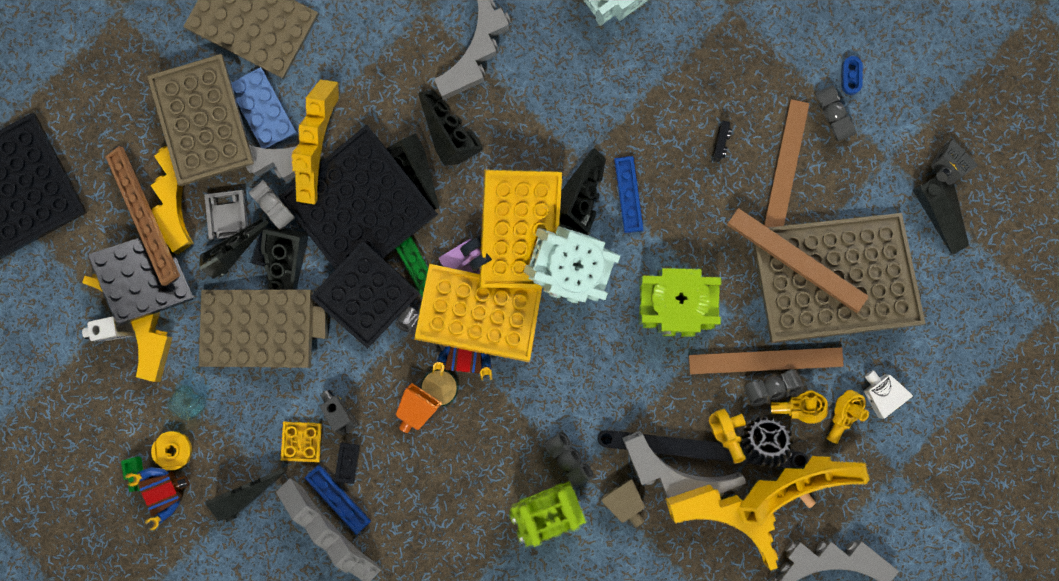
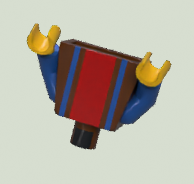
M446 346L439 353L432 369L433 374L436 369L441 370L440 376H443L445 367V370L479 373L482 381L483 376L489 375L490 380H492L491 358L489 354Z
M150 467L137 472V475L132 473L126 475V478L134 477V481L127 485L135 486L138 484L151 516L155 515V518H149L145 521V524L150 520L154 522V526L149 530L156 529L159 522H163L175 512L183 496L181 489L190 485L186 475L176 479L173 471L167 472L162 468Z

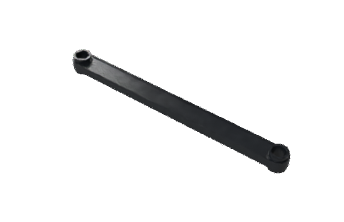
M602 430L597 436V441L605 448L627 450L622 438L633 433ZM605 433L611 435V441L608 444L601 442V436ZM643 434L647 444L654 453L734 462L729 449L723 447V444L720 442ZM792 451V455L787 459L786 463H781L778 467L803 469L808 463V458L802 452ZM743 453L746 459L740 463L754 464V459H748L747 457L749 453ZM800 455L803 461L797 466L794 460L796 456Z

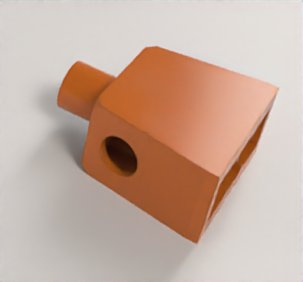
M411 383L405 389L396 416L402 420L399 429L405 433H409L412 427L419 430L442 405V402Z

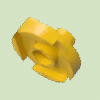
M177 431L162 433L152 445V458L162 469L169 471L180 469L190 461L192 456L191 442L185 434ZM171 445L176 448L174 456L167 452Z

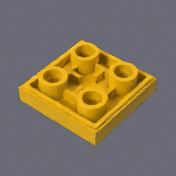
M284 421L281 461L320 462L322 423Z

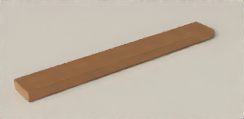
M792 99L789 101L764 220V226L767 228L784 226L810 103Z
M118 146L105 157L161 285L166 286L178 278L180 274L123 147Z
M738 208L728 222L727 226L855 313L860 311L868 299V295Z
M842 347L688 355L689 374L844 367Z

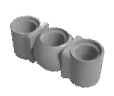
M264 180L249 191L252 198L280 230L295 218Z

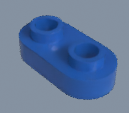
M850 56L842 64V90L848 95H854L861 90L863 85V63L860 58ZM849 64L854 66V70L849 69ZM848 83H852L854 88H849Z

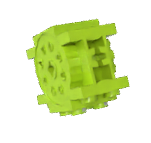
M662 268L658 271V276H642L639 278L638 325H643V328L657 327V333H662V336L668 337L676 336V333H681V337L696 336V333L701 332V330L715 329V326L721 325V317H719V286H721V277H702V269ZM679 296V298L682 299V302L676 300V297Z
M570 481L564 484L559 483L555 487L541 491L528 498L520 499L519 502L512 504L509 513L513 525L516 523L518 525L517 535L520 543L524 542L526 547L530 545L538 546L542 544L541 541L559 536L563 532L570 531V529L575 531L580 529V525L586 523Z

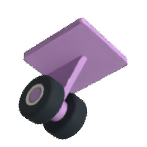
M477 237L455 247L439 257V260L443 267L480 274V267L490 262L492 258L487 253L486 258L482 257L480 250L481 239Z

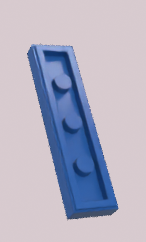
M633 156L614 158L624 234L644 231Z
M320 464L305 477L306 481L356 535L371 522Z

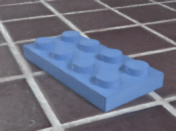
M261 67L231 83L236 102L261 148L270 149L297 134Z

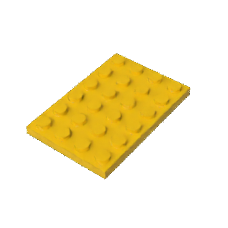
M484 170L481 254L482 257L486 258L487 253L492 260L480 267L479 286L481 288H543L539 284L534 283L533 280L528 279L529 276L524 273V269L531 261L538 236H536L537 229L540 228L556 233L559 226L562 172Z
M429 264L414 340L524 362L530 361L542 288H481L479 286L480 274Z

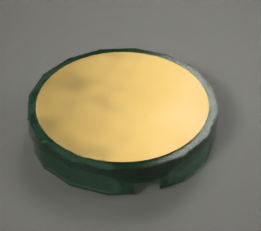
M436 369L434 374L431 370L422 379L420 389L442 402L440 407L447 406L458 395V381L454 374L448 370H444L443 376H440L441 370Z

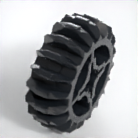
M766 416L762 420L757 417L755 421L751 420L745 426L744 432L741 435V446H744L743 453H749L748 459L753 458L754 464L760 462L761 467H764L765 464L769 468L773 464L778 467L781 463H786L794 450V438L791 437L792 431H786L787 425L782 426L781 420L775 422L774 417L770 420ZM753 435L756 437L758 446L754 442ZM777 438L781 443L782 449L779 447L780 444L777 442Z

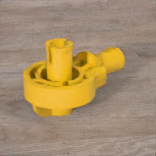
M808 390L798 397H790L791 400L789 402H771L772 415L789 414L792 419H799L805 423H818L824 420L828 414L826 398L813 390Z
M847 390L836 400L835 415L832 419L834 425L826 439L838 444L845 429H850L853 422L858 419L862 422L867 420L869 411L865 410L866 401L863 395L854 390Z
M725 409L715 411L709 417V424L713 435L719 442H722L723 447L729 449L734 463L744 461L746 457L740 447L742 439L740 436L737 437L734 431L735 428L745 426L746 423L743 415L739 414L730 418Z

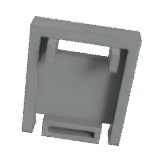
M243 190L204 194L210 240H215V232L217 239H224L248 226L245 193ZM233 197L234 203L217 205V198Z

